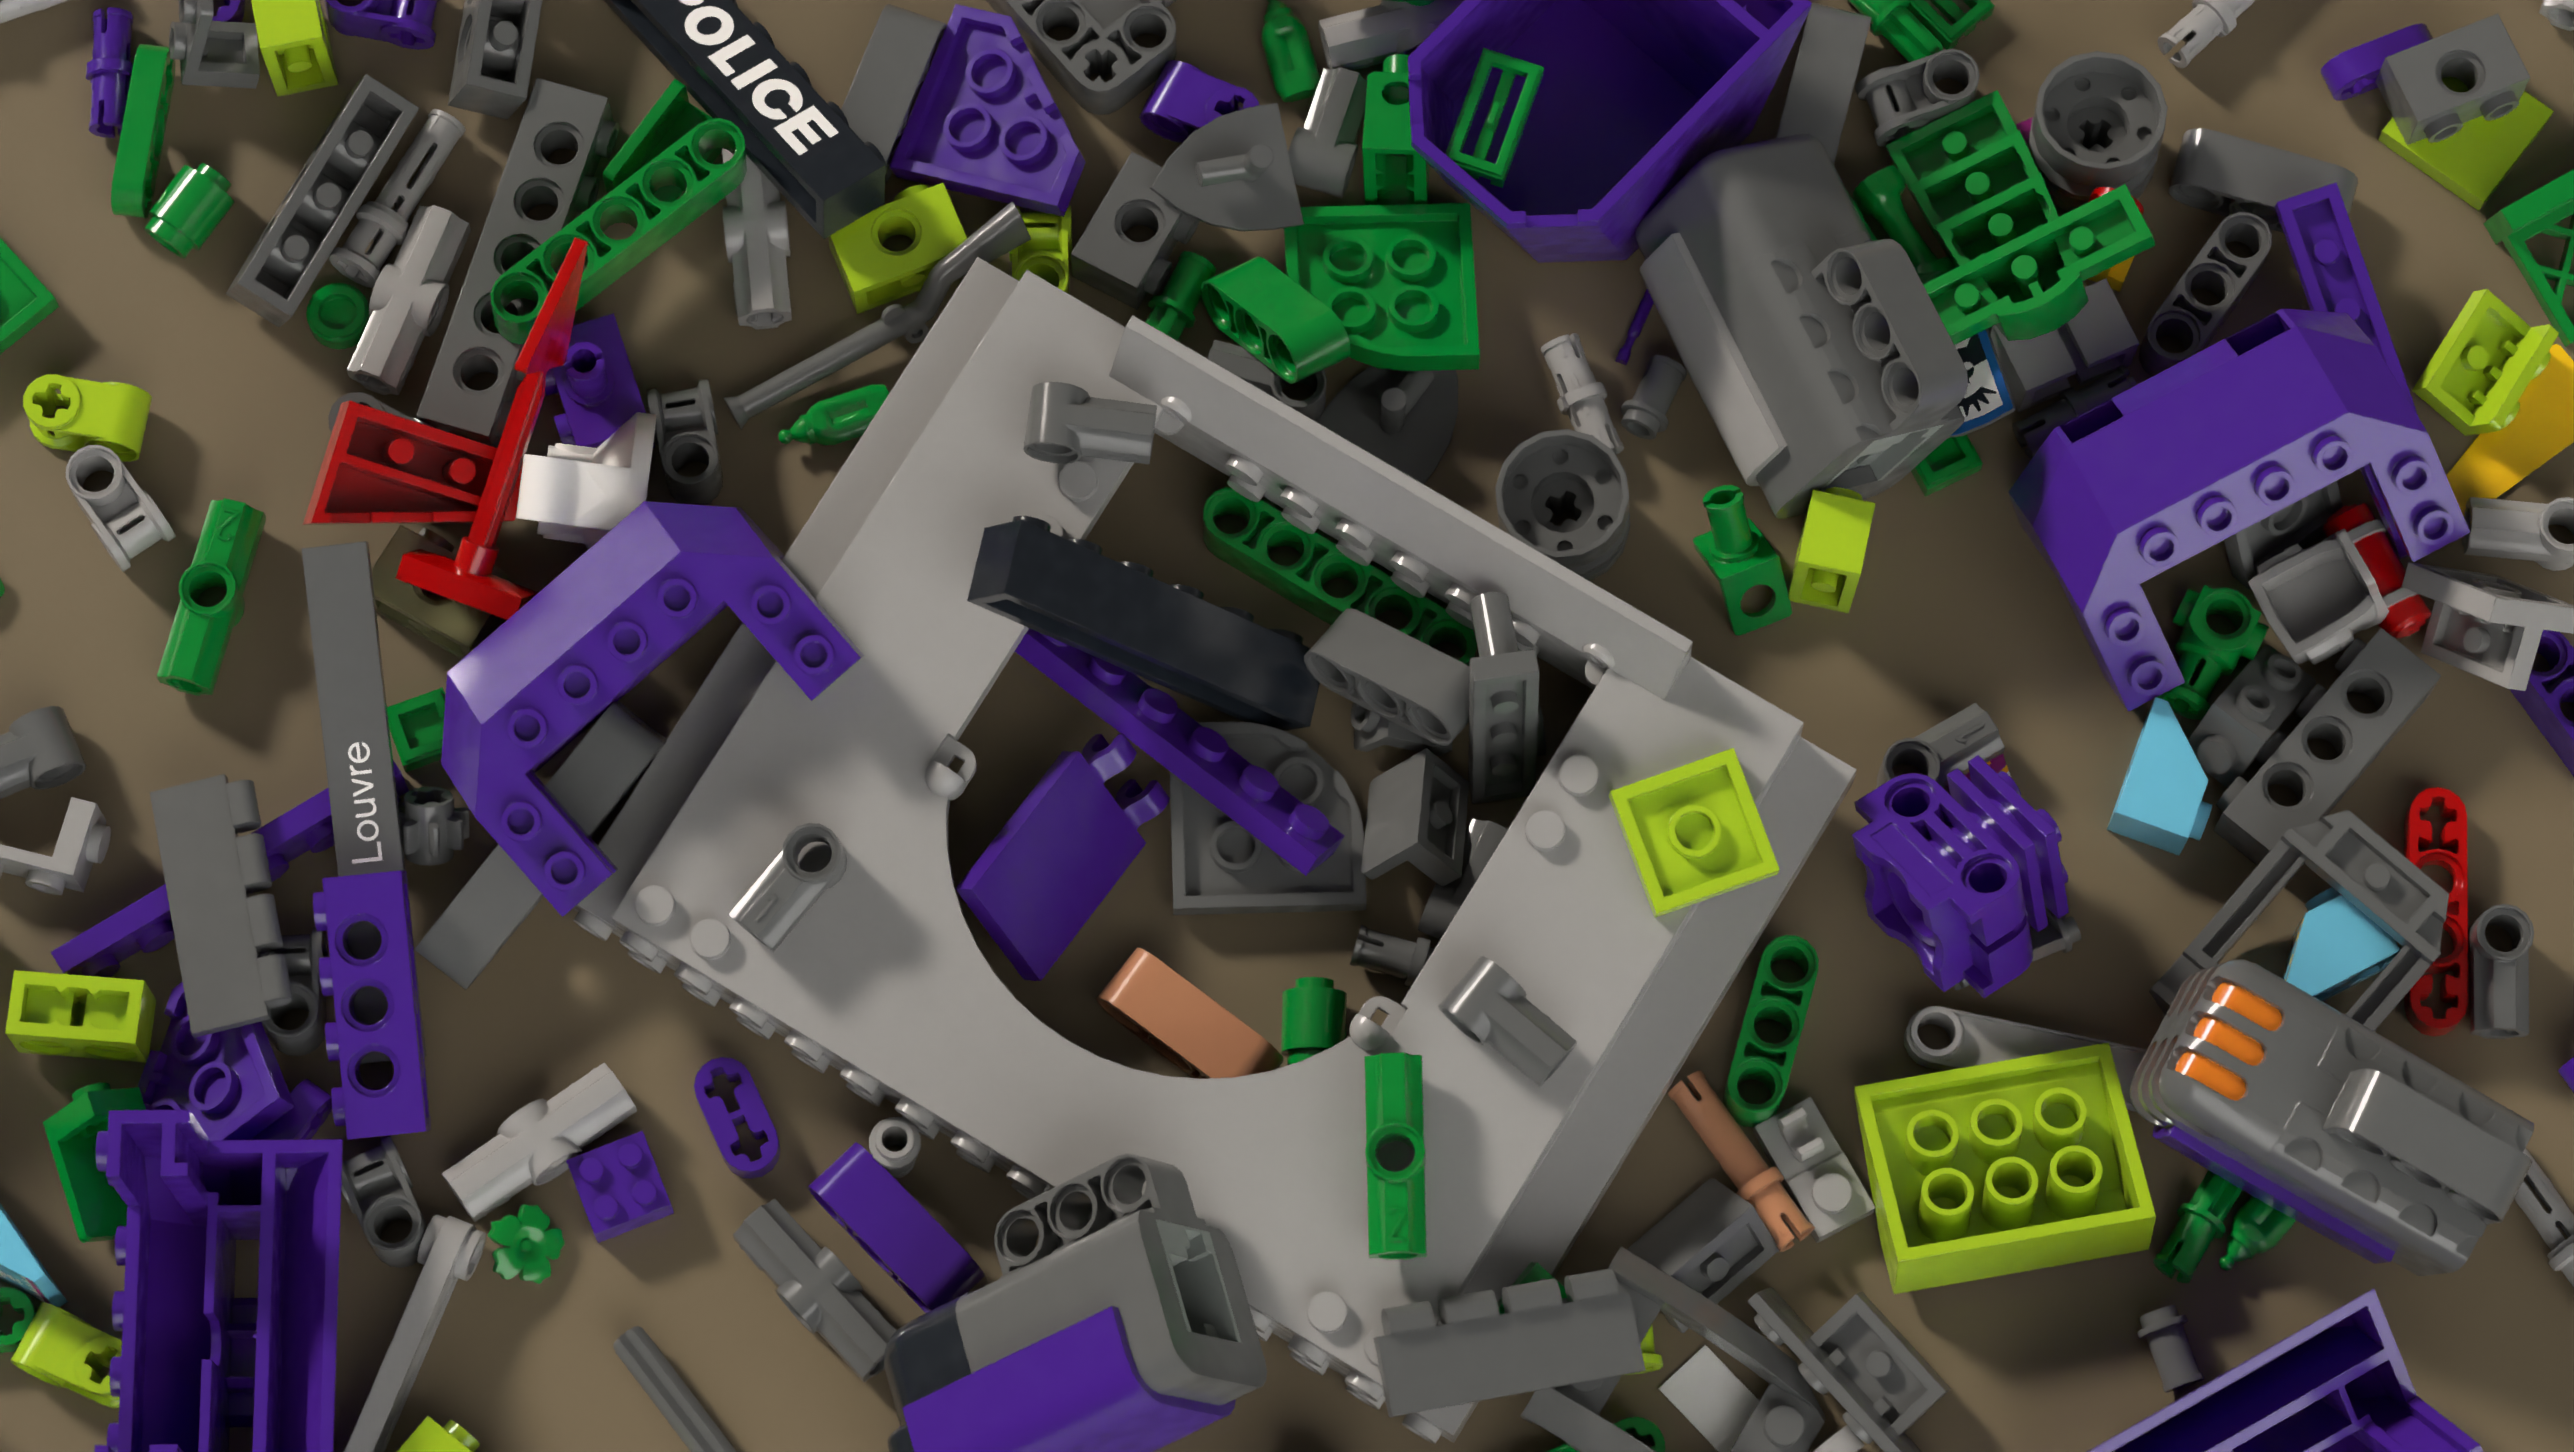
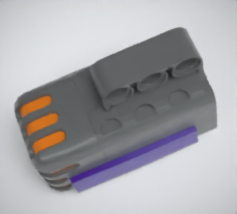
M2230 960L2226 963L2201 969L2188 976L2176 994L2137 1068L2129 1091L2131 1102L2136 1112L2145 1120L2154 1124L2153 1137L2262 1202L2370 1262L2379 1264L2393 1261L2418 1276L2452 1273L2459 1270L2468 1260L2487 1225L2503 1221L2532 1164L2531 1159L2523 1151L2533 1134V1122L2263 967L2246 960Z

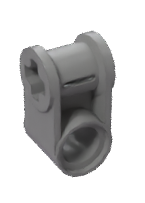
M88 445L77 450L70 457L66 466L68 485L79 507L91 522V527L122 572L131 567L130 560L159 540L163 539L169 542L176 537L173 529L155 502L145 490L142 491L120 458L111 449L101 445ZM106 470L114 474L111 484L104 490L90 492L83 489V484L91 473Z

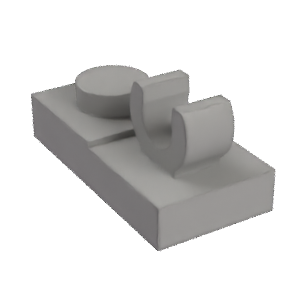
M1811 1097L1754 1127L1753 1133L1773 1167L1776 1166L1784 1176L1782 1184L1808 1222H1811L1815 1227L1811 1234L1816 1243L1874 1213L1875 1206Z

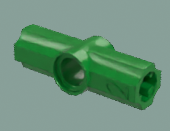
M227 498L211 500L192 564L184 571L179 581L178 592L181 599L157 673V679L160 683L173 687L177 691L196 696L213 694L232 629L240 622L244 614L245 602L243 593L266 522L264 512L254 509L246 503ZM221 587L227 590L226 596L218 605L212 607L197 605L200 594L206 589Z
M1404 1052L1365 1056V1157L1367 1164L1368 1257L1384 1260H1410L1427 1257L1426 1154L1424 1147L1422 1055ZM1393 1141L1403 1142L1413 1150L1415 1154L1414 1160L1403 1171H1388L1381 1167L1376 1159L1377 1153L1382 1146Z

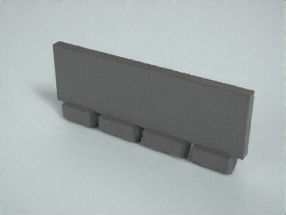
M222 774L150 792L192 1035L200 1037L271 1019L269 1008L289 1004L293 1001L285 956L275 954L260 958L259 953L262 954L280 949L283 946L274 895L260 894L249 897V893L262 891L272 886L264 836L262 834H248L238 837V833L255 830L261 826L254 782L252 780H239L229 783L228 777Z
M1610 1268L1566 1276L1564 1286L1568 1303L1563 1304L1558 1282L1553 1278L1503 1287L1502 1303L1505 1314L1499 1315L1497 1300L1493 1290L1439 1299L1440 1326L1435 1324L1433 1309L1429 1301L1382 1309L1381 1320L1384 1336L1375 1337L1374 1343L1389 1418L1645 1371L1630 1292L1619 1293L1615 1273Z

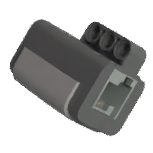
M1797 134L1714 151L1699 160L1639 223L1635 232V238L1645 259L1640 267V275L1746 485L1760 486L1776 518L1784 519L1806 514L1812 490L1825 492L1827 488H1845L1859 493L1862 496V500L1889 489L1904 478L1964 423L1965 418L1958 404L1966 395L1968 377L1965 365L1901 244L1893 239L1872 240L1824 145L1816 137L1810 134Z

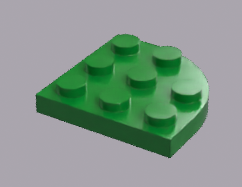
M1470 203L1300 207L1304 224L1283 228L1285 274L1337 314L1345 327L1350 341L1351 352L1349 358L1375 368L1399 371L1479 370L1480 350Z

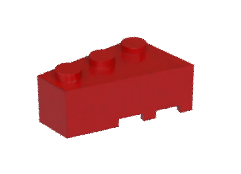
M350 400L343 402L338 411L303 525L473 523L498 448ZM522 466L503 523L515 521Z

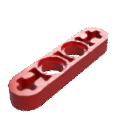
M2435 787L2428 788L2416 796L2406 811L2404 820V857L2419 869L2428 865L2442 866L2450 873L2453 880V888L2449 893L2446 921L2443 923V929L2449 933L2453 941L2452 954L2445 958H2437L2425 972L2430 974L2421 976L2404 996L2406 1017L2412 1027L2422 1034L2433 1037L2442 1036L2454 1030L2466 1014L2468 1006L2467 812L2465 804L2457 794L2449 789ZM2431 805L2439 806L2440 816L2451 818V822H2447L2440 832L2438 849L2420 852L2418 847L2427 849L2432 842L2431 822L2421 820L2420 816H2424ZM2449 847L2453 848V852L2443 850ZM2453 971L2454 977L2445 974L2440 981V999L2442 1002L2451 1003L2452 1008L2447 1009L2441 1019L2433 1018L2432 1009L2427 1006H2421L2420 1002L2425 1001L2433 989V974Z

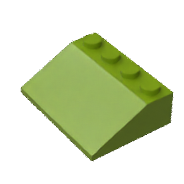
M2109 1042L1854 1087L1877 1227L1893 1294L2149 1250L2156 1214Z

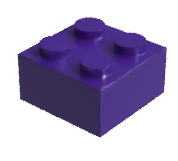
M643 1130L566 1160L598 1243L674 1214Z

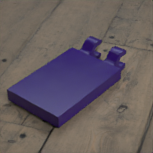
M1095 734L1085 744L1082 753L1062 751L955 888L1024 980L1041 981L1145 846L1146 842L1137 831V828L1159 815L1169 803L1170 797L1157 780H1151L1146 788L1142 790L1135 779H1130L1119 789L1115 799L1103 783L1107 779L1126 769L1136 757L1137 752L1124 734H1118L1110 745L1102 734Z

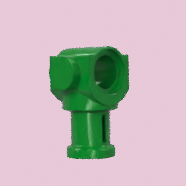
M2204 585L2201 593H2198L2188 588L2172 623L2183 628L2175 644V651L2180 656L2177 665L2185 682L2157 698L2168 701L2172 711L2178 715L2189 719L2202 720L2211 707L2208 700L2220 676L2231 675L2241 656L2249 660L2254 659L2269 629V626L2258 622L2262 612L2252 608L2247 597L2237 590L2230 588L2212 589ZM2215 614L2225 616L2231 620L2235 627V632L2228 635L2214 632L2208 626L2206 617ZM2197 671L2199 677L2195 685L2191 686L2189 681L2193 673Z

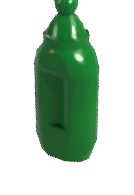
M1267 0L1269 4L1263 16L1264 26L1261 30V44L1274 88L1284 102H1295L1314 96L1321 76L1307 29L1301 20L1294 16L1292 9L1288 8L1282 1Z
M871 384L819 401L811 406L806 414L799 416V419L790 430H781L778 433V439L785 445L795 440L800 443H807L808 445L817 443L822 446H829L860 437L879 411L889 392L885 384Z
M2251 1195L2233 1218L2231 1233L2227 1237L2226 1255L2219 1259V1266L2221 1269L2229 1271L2232 1270L2235 1262L2252 1259L2256 1254L2269 1251L2289 1231L2296 1220Z

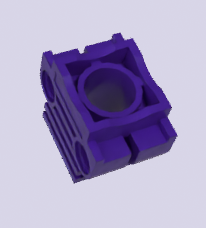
M1977 755L1968 761L1971 781L1958 768L1947 774L1950 794L1929 776L1910 773L1897 776L1854 802L1856 811L1869 824L1852 834L1856 856L1864 863L1867 871V887L1864 897L1868 916L1886 935L1898 939L1914 951L1922 963L1924 973L1943 992L1965 979L1985 998L2020 976L2029 968L2033 960V945L2029 924L2037 932L2048 926L2045 906L2058 919L2069 913L2065 890L2068 875L2061 862L2058 843L2062 841V835L2051 815L2041 808L2036 811L2020 796L2022 794L2017 784L2006 772L2001 771L1997 774Z

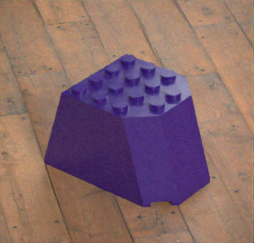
M1464 0L1408 56L1411 146L1448 185L1538 263L1627 260L1639 248L1635 238V232L1639 223L1663 196L1703 157L1720 149L1739 146L1751 134L1806 20L1812 3L1809 0ZM1483 48L1544 67L1540 86L1503 188L1491 185L1490 179L1481 176L1479 180L1473 179L1445 154ZM1492 67L1461 153L1473 156L1502 76V69ZM1516 75L1486 158L1488 162L1496 164L1526 77Z

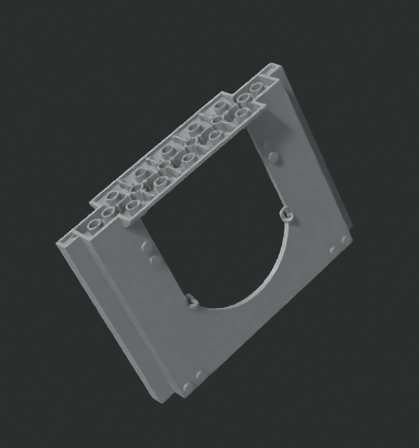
M977 257L782 560L864 656L811 701L742 622L670 733L666 744L660 749L598 845L618 870L573 908L578 912L573 921L603 941H606L611 933L620 937L619 942L629 949L627 954L658 974L662 972L665 966L676 971L674 976L684 982L682 987L706 1004L715 1007L719 999L729 1003V1009L738 1015L736 1020L757 1035L767 1040L771 1038L774 1031L785 1037L784 1042L793 1049L791 1054L821 1073H824L829 1065L841 1071L839 1076L847 1081L846 1087L871 1104L879 1106L883 1098L896 1105L895 1110L903 1115L901 1118L909 1120L920 1134L934 1140L939 1131L950 1137L952 1139L950 1143L958 1148L955 1153L986 1173L990 1172L993 1165L1007 1172L1006 1177L1013 1182L1011 1187L1029 1200L1124 1154H1133L1174 1165L1182 1172L1186 1179L1197 1218L1204 1219L1206 1226L1220 1229L1230 1243L1258 1338L1267 1342L1272 1333L1289 1343L1287 1346L1291 1350L1289 1356L1298 1363L1323 1376L1328 1367L1346 1377L1344 1380L1347 1384L1346 1391L1367 1405L1379 1410L1386 1400L1374 1338L1384 1336L1381 1320L1382 1309L1429 1301L1433 1309L1435 1324L1440 1326L1438 1302L1441 1298L1493 1290L1498 1302L1502 1297V1288L1511 1286L1531 1262H1538L1547 1272L1555 1277L1853 785L1857 769L1802 738L1801 733L1804 722L1692 658L1693 641L1144 321L1132 315L1124 327L1026 270L1021 280L1018 281ZM1062 382L1078 386L1087 391L1090 397L1157 405L1154 433L1229 476L1227 484L1233 490L1254 502H1260L1262 497L1284 508L1281 515L1289 523L1306 533L1314 534L1318 528L1339 540L1336 548L1351 560L1364 566H1368L1373 560L1392 571L1391 580L1411 595L1423 598L1427 592L1448 604L1445 609L1447 614L1470 629L1474 630L1470 602L1473 598L1487 592L1506 594L1509 599L1518 651L1535 649L1536 657L1594 690L1401 1005L1383 996L1369 999L1351 1021L1350 1036L1301 1062L1268 1072L1240 1077L1195 1079L1163 1076L1140 1071L1101 1058L1071 1043L1046 1026L1012 995L993 972L979 950L964 919L954 887L949 857L948 816L950 800L958 798L964 792L976 772L977 763L973 752L958 742V740L1029 629L1024 625L967 601L984 528L1012 522L1015 516H1031L1051 525L1050 532L1065 539L1085 540L1134 464L1133 462L1081 456L1080 460L1073 463L1059 464L1040 461L1027 455L1023 448L1031 391L1033 386L1038 383ZM1734 748L1780 871L1772 877L1654 918L1611 804L1609 793L1612 790ZM955 757L964 762L958 773L948 768ZM807 823L822 824L833 831L844 847L847 857L846 871L837 884L824 891L773 952L731 918L729 913L783 850V843L791 831ZM823 842L807 844L798 855L799 868L805 872L812 873L823 870L831 860V847ZM1481 956L1490 959L1505 970L1526 992L1525 998L1549 1016L1553 1022L1577 1041L1576 1046L1565 1061L1541 1087L1537 1086L1488 1043L1485 1042L1484 1045H1481L1464 1034L1438 1007ZM1377 1009L1388 1015L1381 1026L1371 1020ZM1405 1052L1407 1054L1422 1055L1427 1257L1410 1260L1369 1258L1364 1057L1380 1053ZM1393 1141L1381 1147L1376 1159L1384 1169L1398 1172L1405 1170L1411 1165L1415 1154L1407 1144ZM1146 1181L1143 1184L1142 1195L1145 1192ZM1093 1209L1090 1210L1088 1218L1089 1221L1091 1219ZM1479 1401L1407 1414L1402 1424L1433 1444H1436L1440 1436L1454 1443Z

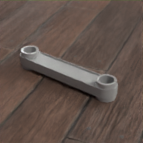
M1928 1006L1917 1011L1911 1017L1904 1033V1046L1908 1055L1917 1064L1940 1071L2109 1042L1942 1006ZM1927 1024L1940 1026L1948 1033L1950 1045L1941 1050L1928 1048L1920 1041L1918 1029ZM2109 1042L2127 1110L2136 1111L2132 1105L2129 1091L2132 1078L2147 1049Z
M438 1214L430 1221L422 1238L417 1256V1262L423 1264L424 1267L344 1452H385L458 1279L468 1281L480 1261L487 1236L485 1232L477 1230L475 1225L452 1216L446 1218Z

